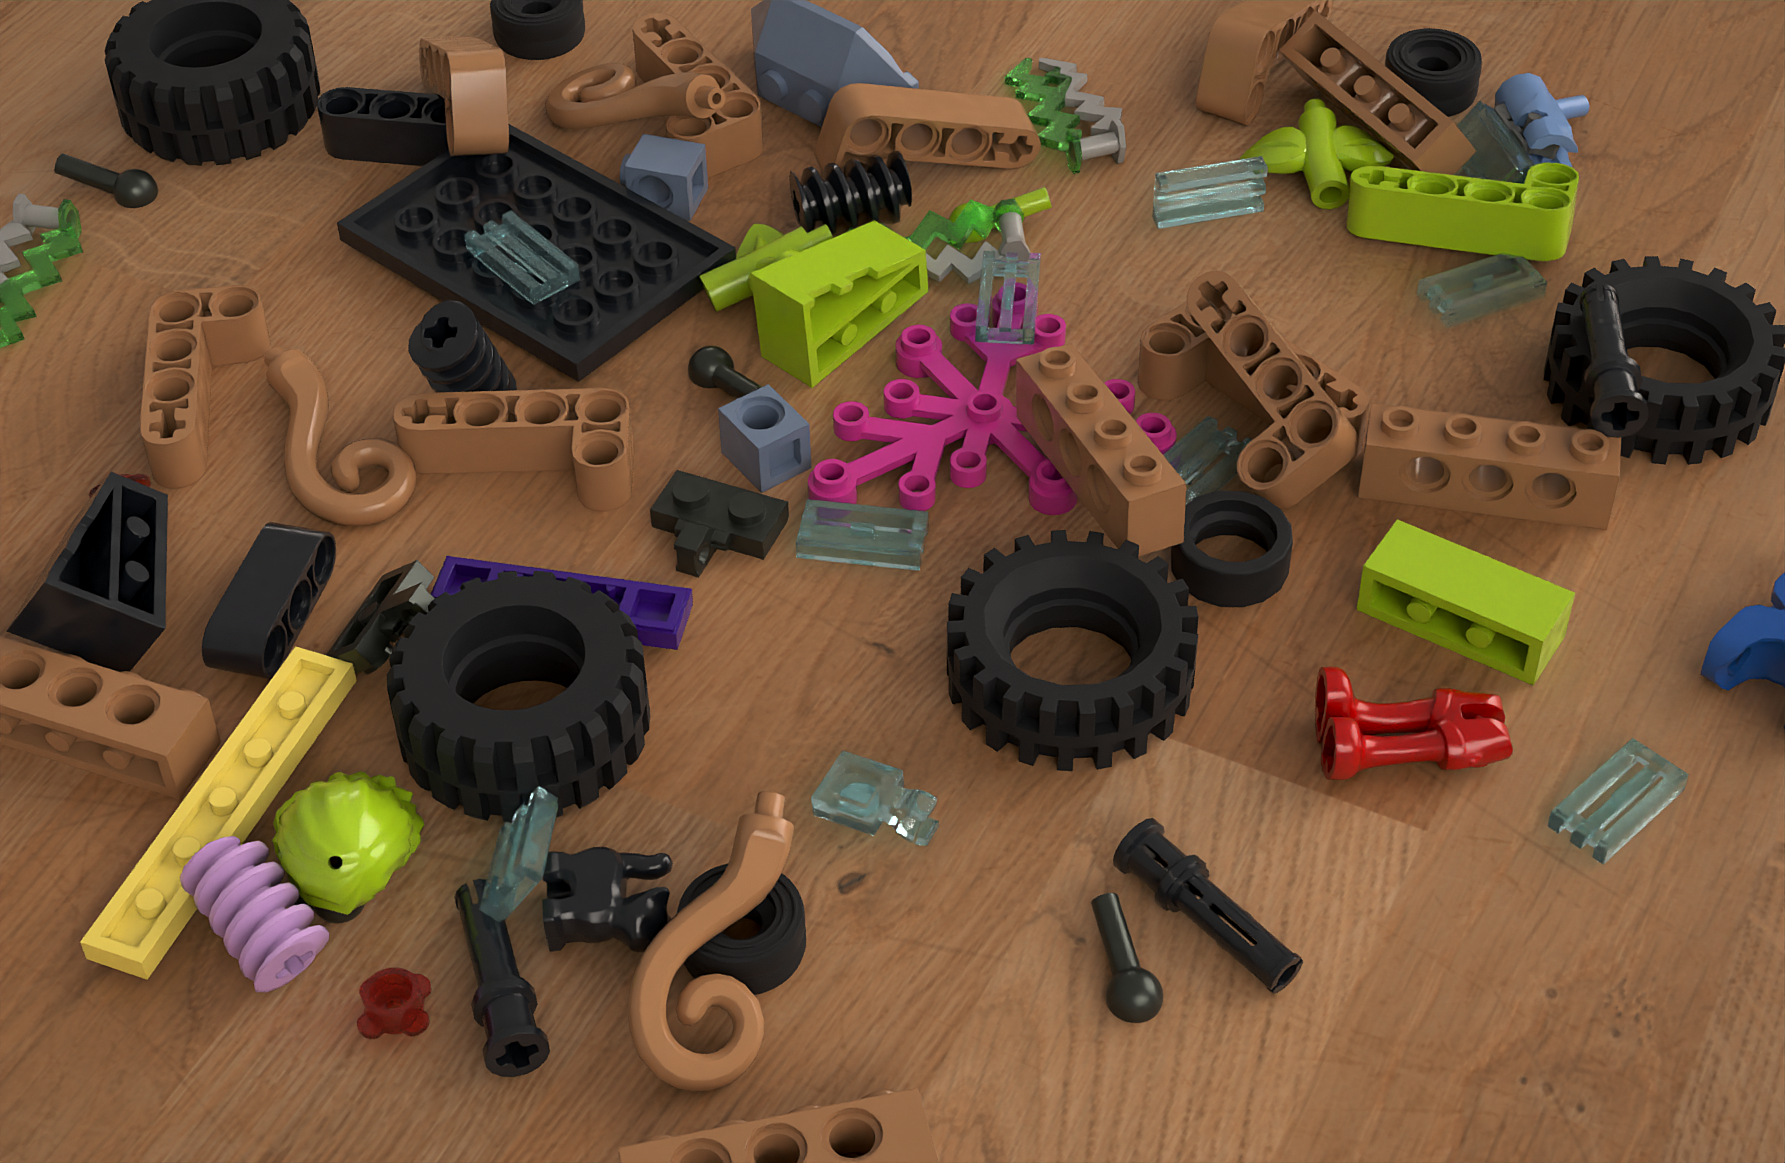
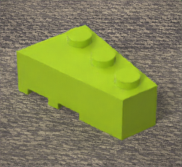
M874 220L750 273L761 357L813 388L929 292L926 250Z

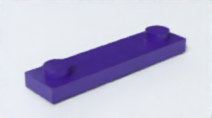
M446 556L431 591V595L434 598H437L444 592L451 596L461 591L460 587L464 582L478 577L481 582L498 579L497 573L516 571L518 577L533 576L534 571L552 572L556 576V580L565 582L568 577L583 581L591 586L592 594L600 590L619 604V611L621 610L626 613L636 626L638 640L642 642V645L678 650L693 606L691 588Z

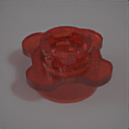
M387 968L376 972L369 979L365 980L359 989L364 1005V1014L357 1020L359 1033L368 1039H377L384 1033L393 1035L404 1033L410 1037L422 1034L430 1024L429 1015L424 1011L425 998L432 991L429 979L421 974H413L406 969ZM394 1005H401L398 1008L388 1009L389 1007Z

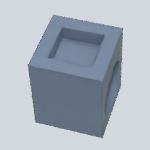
M642 134L633 152L626 154L622 160L620 183L622 186L675 215L691 221L708 190L705 144Z
M769 384L718 408L721 453L761 493L812 468L809 423Z

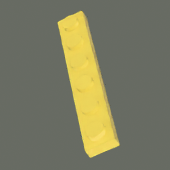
M295 646L80 941L86 959L148 980L197 910L194 896L187 893L181 886L180 876L184 866L207 843L222 837L235 836L240 839V845L244 843L356 683L353 663Z

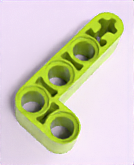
M1539 163L1530 167L1524 184L1384 166L1360 167L1351 173L1347 229L1356 236L1368 239L1535 261L1556 260L1563 257L1566 253L1573 225L1579 173L1574 168L1565 164Z

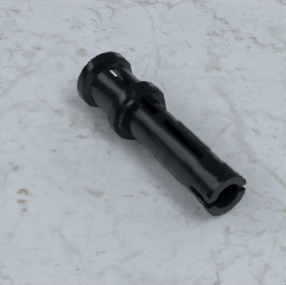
M1596 284L1586 288L1579 298L1591 358V364L1586 370L1584 379L1587 392L1595 400L1590 410L1593 427L1607 437L1620 438L1638 432L1646 424L1649 413L1646 400L1638 393L1642 383L1640 366L1635 360L1628 357L1619 310L1618 292L1614 287L1603 284L1604 301H1600Z
M1154 818L1145 819L1131 829L1115 851L1113 865L1124 874H1135L1155 892V902L1164 910L1172 912L1181 910L1213 938L1220 947L1225 949L1260 979L1273 994L1280 992L1291 983L1302 967L1303 960L1301 957L1289 950L1257 922L1251 914L1242 909L1208 879L1209 870L1206 867V863L1195 854L1185 855L1164 836V826ZM1220 917H1222L1226 922H1228L1234 929H1236L1242 936H1244V937H1245L1250 943H1252L1254 946L1250 945L1244 938H1242L1236 931H1234V930H1233L1228 924H1226Z
M476 879L473 882L478 897L477 904H473L467 883L463 884L454 896L456 908L460 912L478 989L471 1002L475 1021L484 1027L487 1037L483 1048L486 1068L491 1073L502 1077H516L532 1072L547 1060L550 1053L547 1035L540 1028H537L533 1014L538 1003L534 987L519 976L500 902L499 888L493 881Z

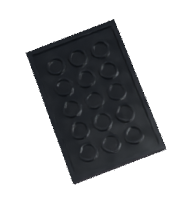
M508 124L509 147L506 154L451 156L448 149L337 222L339 237L342 242L438 299L463 303L472 310L480 324L578 382L701 292L704 287L699 278L700 275L736 259V249L729 243Z

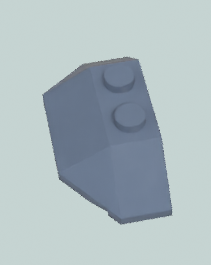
M763 0L751 8L753 54L758 96L820 127L823 125L829 103L834 94L849 84L864 83L919 89V81L908 71L903 73L891 54L863 27L807 0Z

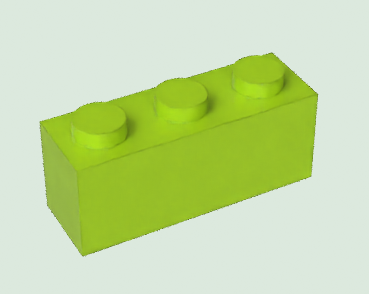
M1397 519L1363 565L1357 610L1534 686L1565 638L1575 592Z

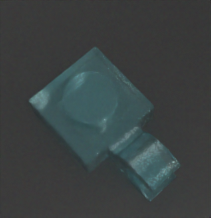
M843 750L811 797L814 816L873 836L884 821L891 825L905 840L916 845L927 846L939 827V821L928 818L937 804V798L923 790L904 788L903 770Z

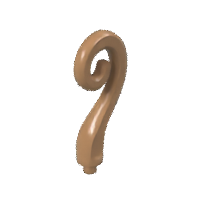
M607 63L587 68L560 82L549 94L545 101L547 116L556 126L566 129H585L656 116H688L705 119L723 107L726 97L717 81L710 75L693 72L676 73L635 87L637 83L636 76L628 65Z
M281 346L269 349L264 356V362L268 366L266 372L267 381L288 404L290 409V419L284 446V468L286 480L299 502L317 517L344 526L370 525L385 521L397 514L407 505L415 491L417 474L410 455L403 451L397 443L383 438H369L352 442L344 446L335 455L331 465L332 478L338 486L349 493L356 491L360 485L358 472L363 467L370 465L384 467L389 473L388 478L374 490L365 493L349 494L330 486L318 473L316 462L329 409L328 389L322 374L314 362L299 349L285 351Z
M768 791L757 794L754 813L743 814L739 817L732 853L724 874L713 886L679 911L658 932L643 952L633 973L627 1010L633 1043L639 1057L656 1077L674 1088L687 1091H711L729 1085L747 1071L756 1059L761 1047L764 1034V1018L759 1000L745 984L731 976L715 973L702 975L691 980L679 994L676 1006L678 1020L688 1026L699 1022L709 1007L719 1006L728 1012L732 1018L733 1031L727 1043L715 1052L705 1054L691 1052L683 1048L674 1039L666 1020V1002L671 982L685 960L710 939L759 905L777 883L784 870L794 833V825L782 818L785 797L781 794Z

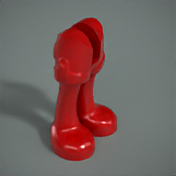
M1331 666L1319 669L1315 691V728L1317 742L1322 743V772L1328 780H1347L1353 778L1359 771L1369 768L1414 762H1436L1439 768L1443 770L1479 768L1509 759L1513 753L1509 731L1504 724L1505 713L1499 695L1439 688L1435 689L1432 697L1397 703H1372L1359 700L1354 696L1350 679L1343 669ZM1392 733H1415L1400 736H1372Z

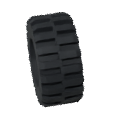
M151 0L147 3L141 1L131 8L129 17L122 16L116 23L104 50L106 55L105 64L123 129L143 149L149 153L155 152L161 159L174 162L176 159H182L187 165L202 166L203 162L214 161L216 165L232 164L231 159L245 157L246 160L261 156V151L269 147L275 150L286 143L288 135L296 136L305 127L308 119L312 117L317 107L318 96L321 92L307 20L301 14L300 9L290 0Z
M516 571L497 573L498 579L481 582L478 577L462 583L461 591L451 596L444 592L432 600L428 605L429 612L426 615L418 612L403 630L404 638L400 637L394 645L389 658L391 669L386 674L387 691L403 761L408 764L410 775L421 788L432 792L433 799L453 810L462 805L465 815L488 821L490 815L502 816L505 823H525V816L543 814V819L548 820L562 816L563 808L576 804L581 809L599 798V789L603 786L609 790L613 788L627 774L626 764L632 765L639 758L645 746L644 735L650 728V706L642 642L638 640L637 628L626 613L621 610L619 611V604L600 590L592 594L590 585L572 577H568L565 582L556 580V576L552 572L534 571L533 576L521 577L517 576ZM546 681L567 687L565 691L555 698L525 709L494 710L473 704L486 693L515 682Z

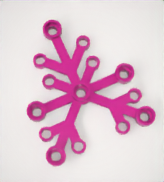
M1022 283L1005 284L993 297L992 324L996 328L994 336L985 328V313L981 307L969 303L955 306L950 312L951 335L957 340L966 342L986 362L979 390L942 355V341L932 328L926 325H912L904 329L895 344L897 369L902 374L913 378L930 377L950 398L919 394V387L916 383L907 379H897L889 382L884 387V410L891 417L899 419L915 416L942 421L933 425L869 417L868 408L859 402L849 401L839 404L833 411V430L838 438L844 441L867 439L892 444L847 464L838 459H827L819 462L808 477V499L811 507L825 515L843 514L855 506L858 485L914 460L911 472L904 474L899 479V503L908 511H926L934 505L936 500L935 479L945 445L964 437L962 448L954 451L950 457V478L954 484L963 488H974L981 485L986 480V454L988 446L995 443L1029 477L1028 499L1030 505L1036 511L1046 515H1061L1072 510L1077 503V495L1051 461L1047 460L1019 432L1028 431L1017 418V407H1013L1010 400L1003 396L1010 367L1016 365V359L1042 352L1047 348L1065 345V321L1054 314L1038 316L1037 297L1027 285ZM1031 331V333L1026 334V335H1024V336H1022V337L1019 338V335H1022V334H1025V333H1028V332ZM1111 379L1104 382L1114 396L1119 398V402L1128 413L1131 414L1134 411L1135 405L1134 386L1123 379ZM1146 413L1136 419L1137 424L1170 463L1175 457L1177 432L1166 416L1159 413Z

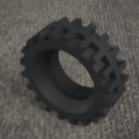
M1645 256L1643 266L1630 267L1625 259L1612 261L1610 272L1607 275H1604L1596 268H1592L1584 273L1582 287L1571 283L1565 289L1563 303L1558 302L1543 377V380L1549 381L1547 397L1550 403L1564 402L1561 419L1568 426L1582 422L1587 426V429L1596 430L1592 425L1590 410L1595 400L1587 392L1584 379L1586 370L1591 364V358L1579 298L1586 288L1597 284L1599 300L1604 301L1603 284H1608L1618 292L1619 310L1627 349L1635 347H1660L1679 352L1705 366L1715 378L1714 380L1702 383H1666L1642 376V383L1638 393L1647 402L1649 417L1646 424L1638 432L1630 436L1621 437L1620 456L1630 458L1635 449L1650 452L1651 463L1666 465L1668 454H1683L1687 464L1690 465L1702 463L1706 450L1712 449L1720 458L1732 455L1737 439L1749 445L1756 439L1759 426H1766L1785 365V348H1783L1785 344V325H1773L1776 309L1770 302L1759 305L1753 303L1756 289L1746 282L1736 288L1725 283L1727 272L1718 268H1714L1709 275L1693 271L1694 261L1680 259L1678 267L1661 266L1658 256Z
M1066 530L1051 531V542L1034 545L1029 535L1016 538L1014 553L1008 556H1004L996 548L985 553L983 574L968 568L961 576V594L952 593L948 603L947 676H949V696L952 704L962 703V722L966 727L972 730L983 724L986 725V745L997 752L1007 743L1019 747V762L1033 766L1039 754L1057 757V770L1073 771V758L1092 757L1097 770L1112 767L1113 752L1125 749L1133 759H1136L1147 753V740L1150 733L1165 741L1173 733L1175 714L1185 717L1189 708L1191 689L1194 687L1199 616L1197 606H1188L1189 588L1184 580L1180 579L1167 583L1169 564L1162 558L1157 556L1150 562L1145 563L1138 559V544L1125 540L1119 549L1104 546V533L1089 531L1086 542L1067 541ZM1079 627L1102 633L1123 646L1131 657V663L1118 677L1099 684L1060 685L1030 677L1016 667L1010 654L1013 648L1030 635L1051 628Z

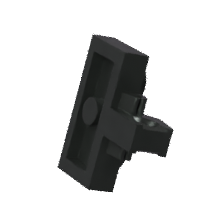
M676 470L651 507L650 515L653 528L674 533L675 537H678L674 543L678 563L676 571L699 578L717 549L722 551L732 550L764 560L788 522L789 508L788 501Z
M418 560L382 575L326 656L353 663L355 674L361 671L365 674L376 671L387 661L394 647L390 644V641L395 643L399 639L403 630L418 612L424 615L429 612L428 605L435 598L426 589L435 577Z

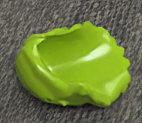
M363 771L351 775L336 772L329 777L327 782L316 781L311 783L306 789L295 792L276 811L273 821L276 834L272 839L275 853L281 867L286 871L288 880L297 887L299 895L308 905L348 915L357 907L374 899L376 893L384 890L393 872L405 866L411 854L415 852L421 842L420 832L424 827L422 817L416 813L417 805L410 802L413 793L396 786L395 777H385L382 775L369 777ZM332 856H339L342 859V866L338 868L333 867L330 863V858Z

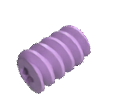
M235 836L222 837L207 843L192 856L181 873V886L187 893L194 896L195 905L199 912L209 917L210 927L213 932L224 938L225 949L229 955L239 960L241 972L245 977L254 981L255 991L269 992L278 989L292 981L312 963L315 956L328 942L329 932L321 925L309 927L314 919V911L306 904L294 905L299 898V890L289 882L280 884L284 877V869L274 861L265 863L269 857V849L265 843L253 841L240 845V839Z

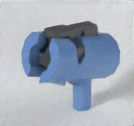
M1531 73L1518 74L1504 81L1495 93V107L1491 118L1507 139L1506 144L1517 158L1523 173L1527 175L1530 167L1539 163H1560L1573 167L1569 160L1568 152L1578 153V147L1573 139L1572 128L1567 119L1587 115L1589 102L1583 95L1555 100L1541 77Z

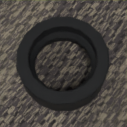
M1224 490L1200 495L1185 505L1184 542L1171 547V571L1176 580H1184L1189 588V593L1200 601L1219 607H1246L1264 602L1281 590L1289 574L1293 545L1292 525L1283 511L1264 497L1244 491ZM1219 535L1239 536L1254 541L1265 549L1267 553L1260 558L1245 562H1226L1208 556L1198 549L1196 545L1204 539Z

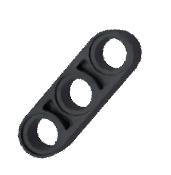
M338 87L323 93L317 101L325 149L334 158L424 166L449 149L446 133L445 99L438 94Z
M275 522L265 524L205 628L202 640V657L207 667L266 679L273 678L286 660L331 577L336 559V541L333 534Z

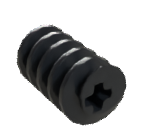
M899 151L891 152L888 155L886 164L878 155L868 157L865 169L860 161L850 159L846 162L843 173L837 164L828 163L824 167L822 178L813 167H807L803 170L801 182H799L792 171H790L789 175L795 216L799 225L804 228L806 233L815 229L816 222L822 221L823 225L826 224L831 234L835 235L837 218L843 217L849 229L853 230L858 226V218L861 213H865L869 222L875 220L879 223L880 210L882 209L887 210L893 223H899L901 207L903 205L910 207L912 203L910 177L905 160Z
M445 300L433 306L414 328L409 338L408 352L415 365L419 367L422 375L428 380L431 388L436 393L517 390L516 380L503 358L499 355L496 347L492 344L472 310L463 303Z

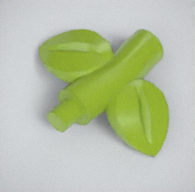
M1311 99L1305 103L1304 113L1298 120L1299 130L1294 127H1282L1268 133L1240 157V162L1251 169L1268 173L1287 174L1303 171L1314 205L1322 209H1334L1342 206L1349 199L1350 189L1344 169L1353 172L1355 169L1365 166H1386L1393 161L1394 154L1358 127L1342 125L1337 128L1334 112L1326 108L1322 100Z
M755 223L748 230L735 260L704 273L699 278L712 306L718 312L753 296L750 273L832 239L833 236L826 224L808 233L801 226L784 235L771 226Z

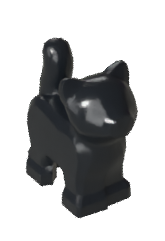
M592 847L572 854L555 851L542 852L543 882H546L547 899L542 900L543 924L549 951H561L566 943L571 942L599 943L615 938L623 942L634 952H644L658 932L671 920L667 912L670 891L666 887H655L626 898L627 880L630 878L655 880L671 872L673 866L670 856L666 853L655 855L618 853L612 848Z

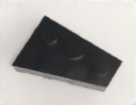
M110 472L71 523L6 632L66 654L76 655L95 665L118 672H130L165 630L168 495Z

